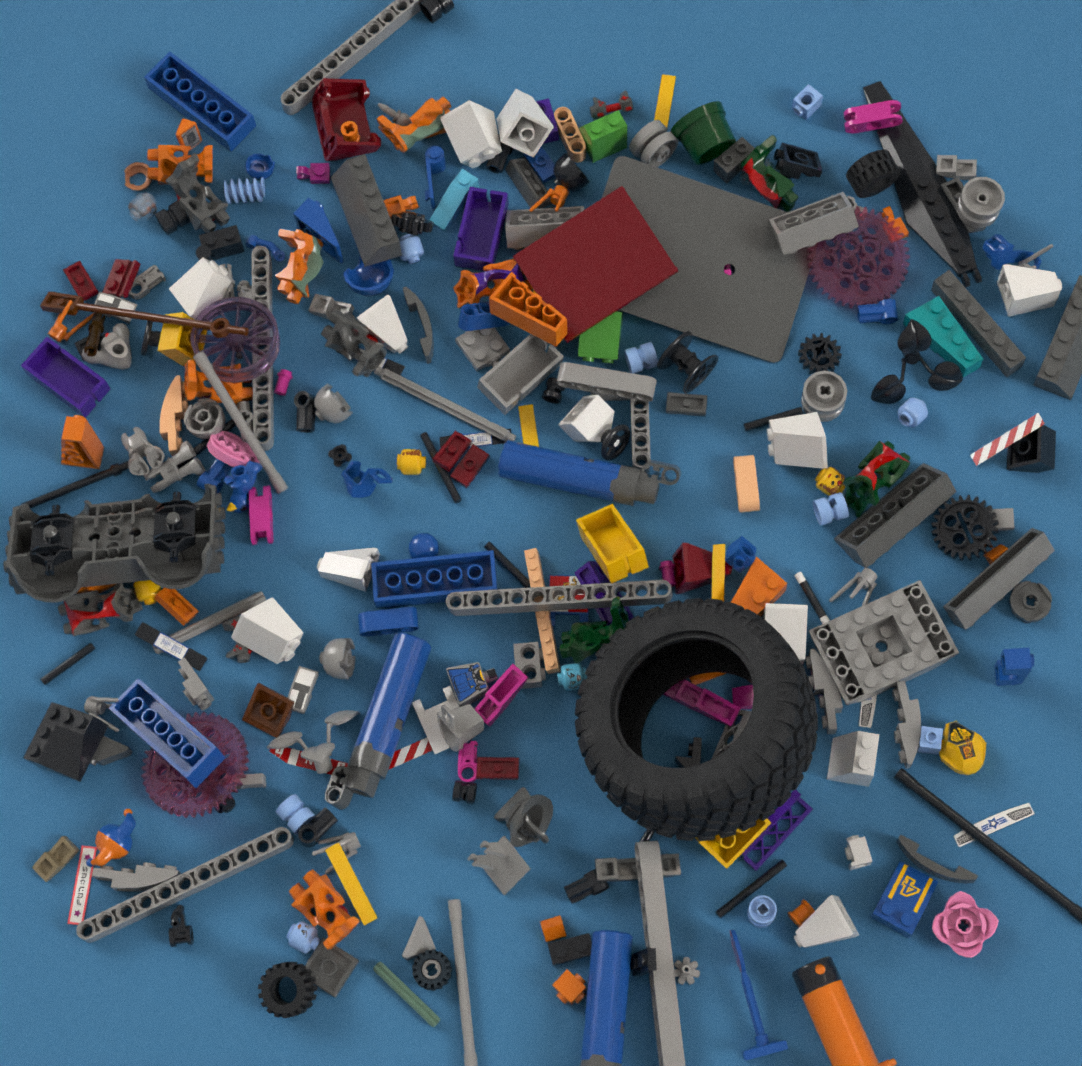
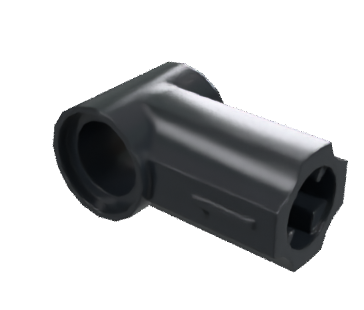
M501 141L502 152L489 159L486 165L487 169L497 174L503 172L508 155H511L513 151L512 147Z
M300 391L294 397V404L297 407L296 431L312 433L315 431V411L317 409L314 405L315 396L306 391Z
M325 807L307 825L299 829L300 843L304 847H313L318 842V839L336 824L338 820ZM306 832L314 834L311 840L307 841L302 838Z
M596 869L586 873L583 878L565 886L564 890L571 904H574L590 895H598L609 889L610 886L607 881H597Z

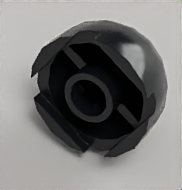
M564 153L555 162L553 173L556 179L553 181L556 185L564 186L568 191L574 192L581 190L590 183L567 153Z

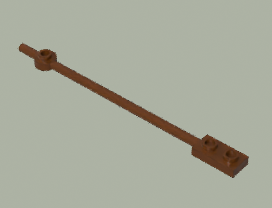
M50 291L40 305L43 311L62 314L68 301L72 300L73 302L67 315L75 316L79 310L160 322L211 330L216 338L226 337L229 333L247 336L249 333L248 328L230 325L226 318H217L213 322L107 307L84 303L81 296Z

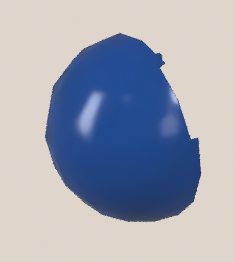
M360 256L358 265L352 270L348 268L344 271L343 275L348 287L353 292L369 297L379 295L389 287L392 282L394 269L390 259L364 267Z

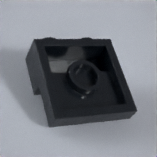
M782 142L780 148L776 149L774 153V160L777 161L776 169L780 170L781 175L789 179H799L801 173L808 177L815 176L818 178L822 174L818 152Z

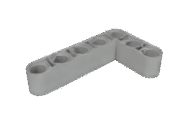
M590 392L591 395H599L604 401L630 400L632 467L642 469L643 466L638 465L636 462L639 460L646 462L651 460L649 401ZM642 404L645 407L642 409L635 408V405ZM637 423L645 424L642 428H638L635 425ZM639 441H643L646 443V445L640 447L637 446L636 443Z

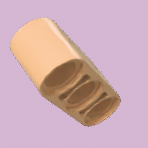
M559 107L554 113L559 136L570 159L576 163L582 162L586 158L585 141L571 111L566 107ZM575 149H580L581 151H580V152H575L574 150H575Z
M754 455L734 456L733 464L739 513L760 511Z

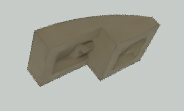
M62 836L49 852H44L32 868L45 882H48L80 850L67 836Z

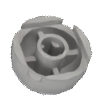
M327 383L317 392L314 398V405L317 409L315 414L321 421L325 419L330 423H340L352 415L353 412L348 411L351 408L338 391L333 393L330 390L333 386Z
M209 398L197 400L198 403L191 404L184 414V423L195 437L210 439L211 435L218 434L223 430L225 415L223 409L215 400Z
M351 638L334 639L328 642L324 651L320 653V663L323 664L326 673L333 678L349 679L348 677L353 675L355 656H352L351 649H355V645Z

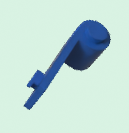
M431 146L425 152L429 190H425L426 201H431L432 209H436L432 174L443 172L446 168V161L443 149L439 146Z

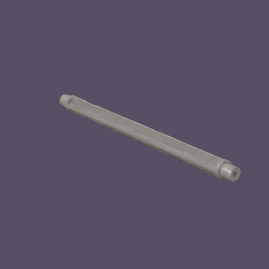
M378 366L374 371V374L379 376L380 379L401 388L437 408L445 410V412L503 441H515L516 435L510 433L509 430L386 368L383 369Z

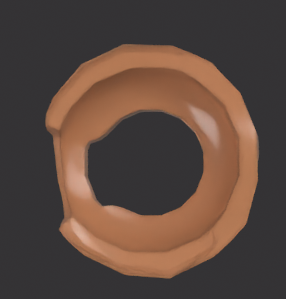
M135 162L127 166L124 170L125 186L135 191L148 188L152 182L151 179L147 178V168L150 167L143 162ZM142 173L146 176L144 184L140 186L130 184V177L135 174Z

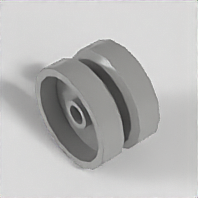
M654 120L645 125L634 136L629 145V150L635 157L640 158V162L659 167L674 153L678 146V139L671 132H667V127L661 121Z
M976 177L969 180L964 185L957 202V213L960 219L966 225L974 228H984L994 223L1005 201V193L1001 185L988 177Z
M819 371L812 374L804 383L801 398L802 409L806 414L817 412L821 422L832 421L844 409L847 396L846 383L834 372Z

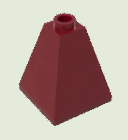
M682 543L672 555L673 564H675L673 569L676 594H682L712 584L713 552L689 543ZM725 561L726 579L728 575L732 574V566Z

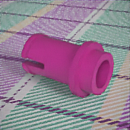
M281 369L277 373L279 377L274 393L286 396L289 382L293 378L291 371Z
M671 560L661 562L659 570L662 572L663 580L669 582L671 587L676 586L673 569L675 564Z

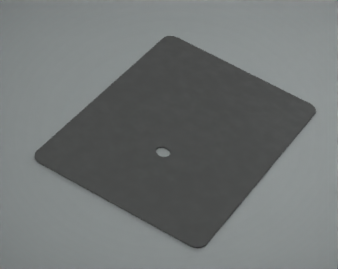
M626 156L616 158L602 198L623 186L679 271L619 310L681 332L690 331L693 336L769 362H778L783 356L819 242L812 247L801 248L793 254L783 255L769 219L788 212ZM725 265H733L735 273L733 275L725 274Z

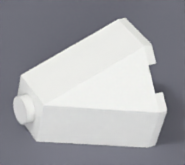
M377 548L325 552L324 557L318 561L317 569L322 578L366 592L372 578L371 563L378 562L380 553Z

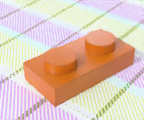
M163 588L154 597L183 626L199 612L176 589Z

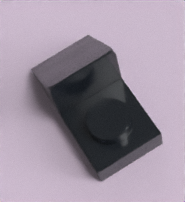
M694 737L693 743H689L688 756H692V758L675 756V762L680 768L700 764L702 738Z

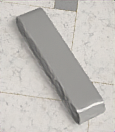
M563 362L560 364L556 383L565 388L648 402L653 400L657 380L645 375Z

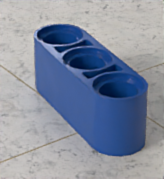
M489 301L463 305L458 321L459 328L465 331L502 327L511 324L490 313Z
M415 607L368 611L358 614L359 635L364 637L412 632L419 629L417 608Z

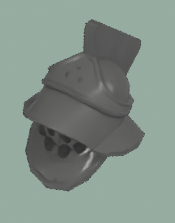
M522 787L495 814L494 818L497 821H506V826L510 831V842L514 847H522L539 840L547 844L549 838L545 832L553 816V805L546 796L542 794L531 796L526 788Z

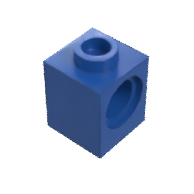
M740 536L728 547L725 561L741 573L754 562L757 548L743 536Z

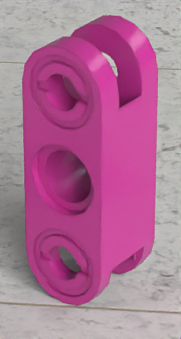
M889 100L848 108L844 111V119L847 121L845 123V131L854 134L898 126L903 121L902 116L893 113L901 109V103L897 100Z
M263 486V496H258L257 488L252 487L249 491L252 545H257L258 538L267 537L268 544H273L271 487Z

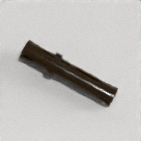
M101 313L93 314L92 323L88 327L89 335L84 353H87V356L90 357L97 354L100 337L104 332L105 315Z

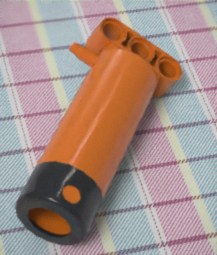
M832 957L820 958L793 971L792 977L832 1066H895L897 1064L894 1058L881 1063L878 1062Z

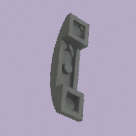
M403 287L404 297L410 313L418 311L426 337L421 338L420 343L426 362L429 364L432 361L434 352V338L429 316L416 294L409 288Z
M900 834L896 842L899 848L909 860L925 872L937 878L955 883L967 884L974 883L977 880L978 875L961 866H958L955 872H952L916 852L920 844Z
M679 853L662 854L663 878L681 875ZM636 858L595 859L597 881L638 880Z

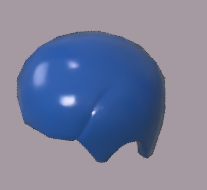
M261 153L252 154L245 163L246 172L253 179L256 178V180H261V177L264 180L269 178L275 167V161H272L271 156Z
M419 533L413 536L409 542V554L412 559L437 556L439 553L438 541L429 533Z

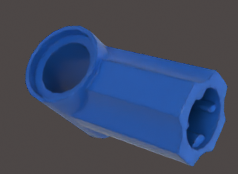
M885 299L878 304L858 305L857 307L859 323L881 322L882 324H893L898 321L896 301L894 299Z
M216 459L208 472H203L199 477L197 487L205 491L204 484L215 485L217 493H219L223 487L225 477L228 476L233 467Z

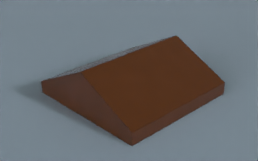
M257 683L242 720L277 738L281 735L291 717L295 701L261 683Z

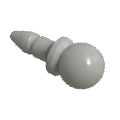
M378 104V107L384 113L386 112L387 115L393 117L392 121H396V124L407 126L411 123L410 116L407 113H401L400 110L396 112L385 104Z

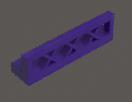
M588 561L574 572L581 585L610 583L597 561ZM600 592L595 597L602 599L606 594ZM618 592L616 596L622 598V595ZM623 606L625 611L628 612L629 621L632 620L634 616L629 607ZM611 607L595 608L600 619L606 621L607 626L611 625Z
M793 790L791 797L781 807H778L775 813L768 817L771 824L739 856L755 871L764 864L813 810L800 798L801 794L797 790ZM796 802L806 809L801 816H792V807ZM790 819V828L787 831H778L777 823L780 820ZM792 819H798L794 824L792 823ZM766 835H775L776 843L774 846L764 847L763 838ZM761 841V847H756ZM752 850H761L762 859L757 864L747 857Z

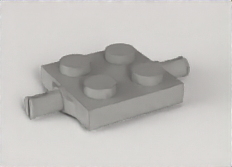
M495 328L466 331L455 338V342L476 371L488 366L494 367L503 356L510 353L509 347Z

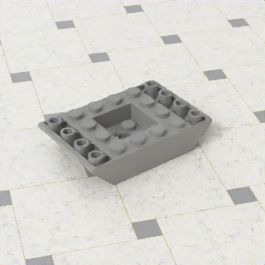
M921 580L808 631L846 705L870 699L894 688L896 682L904 680L907 682L939 667L959 654ZM879 642L886 644L887 650L884 652L878 651L876 644Z

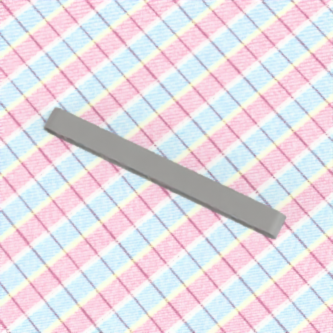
M422 0L393 1L283 92L280 99L284 112L288 115L298 113L312 101L313 94L321 80L316 79H339L421 10L419 3Z
M257 246L252 251L253 434L263 450L267 451L274 445L272 260L266 247ZM266 256L264 259L258 260L259 257ZM260 274H266L264 277H258ZM262 291L266 292L264 295H258ZM266 309L264 313H258L260 310ZM261 327H266V330L258 331ZM267 345L265 349H259L260 346ZM267 363L265 367L259 368L260 364ZM267 381L266 385L259 386L261 382ZM264 399H265V400H268V401H267L265 404H263V405L259 404L260 401H262V400H264ZM262 418H268L265 423H259ZM264 436L268 437L264 442L259 441Z
M651 580L612 584L600 583L453 592L447 596L446 605L454 616L606 608L612 607V599L617 597L616 594L620 591L626 592V595L620 598L623 606L658 605L670 602L673 594L671 585L666 580ZM660 589L668 590L665 595H659L657 592ZM640 590L647 591L645 596L637 595ZM600 592L606 594L602 599L595 597ZM578 594L585 595L582 600L575 599V596ZM557 595L564 596L561 601H555L554 598ZM537 596L544 597L541 602H534ZM515 598H523L521 603H513ZM495 599H502L499 605L493 604ZM475 600L482 601L478 606L472 605ZM455 601H461L458 607H452V604Z
M285 827L274 829L80 922L76 929L77 935L86 942H95L289 849L294 843L293 835ZM282 834H287V841L284 843H279V836ZM268 843L267 851L259 852L260 845ZM248 852V860L241 862L240 855ZM226 861L229 862V868L226 871H221V864ZM204 871H210V877L207 880H201V874ZM185 880H190V887L183 890L181 887L182 883ZM167 889H171L170 897L163 899L162 893ZM151 899L150 907L143 908L144 900ZM127 908H131L132 914L129 917L124 918V910ZM112 917L111 925L104 927V920ZM91 926L93 929L91 935L85 937L84 930Z
M658 841L636 842L635 858L646 948H656L657 970L649 973L659 1066H685L660 847Z

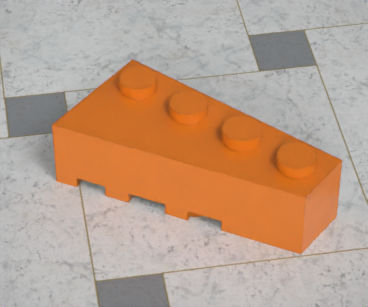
M513 272L505 278L489 297L491 314L556 347L567 335V318L552 305L546 304L539 294L533 293L526 283L520 282Z
M81 415L66 416L61 438V465L100 469L104 446L88 420Z
M756 556L731 603L740 605L744 609H749L761 617L764 614L766 603L774 604L786 591L787 582Z

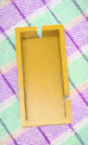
M613 504L576 519L581 539L589 548V551L611 584L628 577L630 572L635 574L649 567L644 548Z

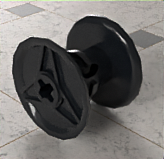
M690 331L684 332L677 337L664 351L657 363V368L660 370L675 364L679 367V372H684L688 376L683 385V392L686 394L697 388L709 376L719 358L717 355H711L701 361L697 358L695 352L688 350L687 348L692 341V332Z

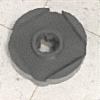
M1021 582L1013 589L1009 598L1012 613L1024 623L1038 622L1044 619L1051 609V593L1041 583ZM1027 597H1029V599H1033V598H1034V599L1036 600V601L1034 602V605H1035V606H1031V605L1028 606V605L1026 604V602H1027V599H1026V598H1027Z

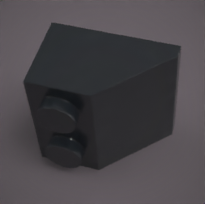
M1042 425L1008 446L1007 470L1040 473L1055 469L1056 431Z

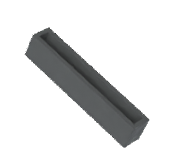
M948 270L934 280L931 291L936 297L940 296L954 318L1006 378L1020 369L1026 359L1024 354L956 276Z
M1031 528L943 606L954 625L965 630L973 626L975 621L983 614H986L994 604L1002 600L1012 588L1016 587L1022 579L1031 574L1041 562L1048 559L1049 555L1055 550L1045 533Z

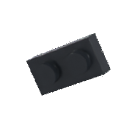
M587 933L548 943L553 966L589 957L592 944L590 934Z
M646 948L632 954L630 968L633 970V976H643L657 970L656 948Z

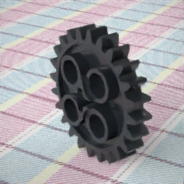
M959 495V501H955L952 497V504L950 505L944 502L946 508H938L940 515L933 516L938 522L931 524L933 528H936L931 532L933 536H937L934 538L935 543H940L938 545L939 550L945 548L944 554L946 556L951 553L952 559H955L959 555L961 561H963L965 556L971 561L974 554L977 558H980V551L987 554L986 546L993 548L990 541H997V537L993 534L999 533V529L995 527L999 525L998 520H993L997 515L995 512H992V506L986 507L987 503L985 500L979 503L977 496L972 501L970 495L967 496L966 500H963L962 496ZM958 512L962 514V517L967 525L970 535L974 541L972 544L969 542L967 535L963 529V526L957 516ZM968 512H976L973 518H966ZM950 520L957 521L954 526H947V523ZM977 529L984 530L981 536H975L974 532ZM957 538H965L962 544H955Z

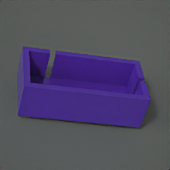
M469 188L453 255L455 266L484 271V266L495 264L509 206L508 193L491 190V202H488L487 189Z
M48 337L21 364V367L29 377L85 418L96 407L95 401L100 402L111 390L105 379L65 349H61L58 344Z

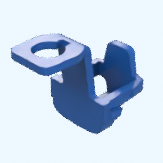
M1001 234L993 235L985 241L982 247L985 255L991 260V266L997 270L1002 269V266L1006 263H1019V261L1035 254L1032 251L1013 250L1014 245L1004 239ZM1039 257L1033 259L1036 269L1039 268L1042 262Z
M351 461L347 469L341 474L347 485L348 493L354 498L370 496L376 487V484L373 483L374 480L377 483H392L393 481L391 476L381 468H368L366 472L360 470L361 463L359 461ZM378 473L383 475L385 478H380L379 476H377ZM357 476L361 479L358 484L353 481Z

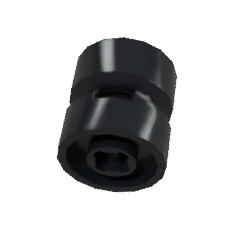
M422 0L419 3V7L424 16L431 23H434L442 17V13L447 14L454 9V3L452 0Z
M178 200L170 204L168 210L162 209L154 214L167 235L175 232L177 226L183 227L191 222Z

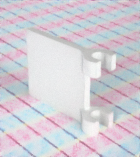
M451 686L443 688L447 701L427 710H424L420 699L412 702L434 754L450 748L441 734L437 712L442 711V705H446L449 710L459 707Z

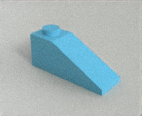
M464 169L459 172L449 185L430 218V221L434 222L433 225L444 232L449 228L465 208L469 188H479L478 178Z

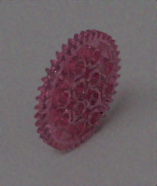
M859 206L854 211L859 226L857 231L836 235L831 239L835 247H829L826 244L827 240L817 242L814 246L807 249L810 255L806 257V260L811 261L807 267L813 268L809 275H815L812 282H819L816 287L817 289L824 288L821 294L823 295L828 292L829 300L835 297V304L841 300L843 307L848 302L851 309L854 304L858 307V305L877 304V301L880 302L884 298L890 299V293L894 295L897 292L895 288L899 289L902 286L900 282L905 281L906 278L903 275L908 273L905 268H908L910 263L906 262L909 260L910 255L905 254L910 249L903 247L907 240H901L904 233H897L900 229L899 226L892 227L895 221L893 220L888 223L889 216L882 219V212L874 215V209L867 213V207H864L862 212H860ZM867 228H874L876 234H870ZM859 235H861L862 239H864L863 242H859ZM851 243L854 246V250H848L845 244ZM865 246H870L874 253H867ZM838 249L840 251V255H842L839 261L837 258L838 256L836 254ZM884 250H891L893 256H887L884 253ZM857 253H858V255H859V258L861 259V260L859 261V263H858V260H857V257H856V254H857ZM877 255H878L879 261H881L880 264L878 265V267H877V264H876V260H874ZM829 259L832 262V266H826L823 260ZM843 262L850 263L852 269L844 268ZM862 265H868L871 268V272H865ZM882 268H887L890 271V275H884ZM854 273H857L858 280H854V276H852ZM840 281H846L849 284V288H843L840 285ZM860 284H866L868 291H862Z
M195 712L193 718L187 713L185 720L213 743L224 756L230 753L229 757L224 759L197 788L192 786L184 777H180V774L154 750L145 751L144 753L148 758L142 759L146 764L141 767L145 772L141 775L145 780L143 782V785L147 788L145 791L158 807L160 806L163 811L167 810L170 815L174 813L177 817H180L182 814L187 818L190 814L195 818L197 812L203 817L205 810L212 814V807L219 810V803L227 805L225 799L232 800L231 793L239 792L236 785H243L240 778H246V775L242 771L248 770V767L245 765L249 762V759L246 757L249 752L245 749L247 744L235 725L226 718L223 719L220 715L216 717L213 713H210L208 716L206 712H203L200 717ZM214 733L211 738H208L210 734ZM164 770H167L164 775H161ZM226 773L224 778L219 779L222 774ZM179 791H182L179 796H176ZM199 792H202V794L196 798V795Z

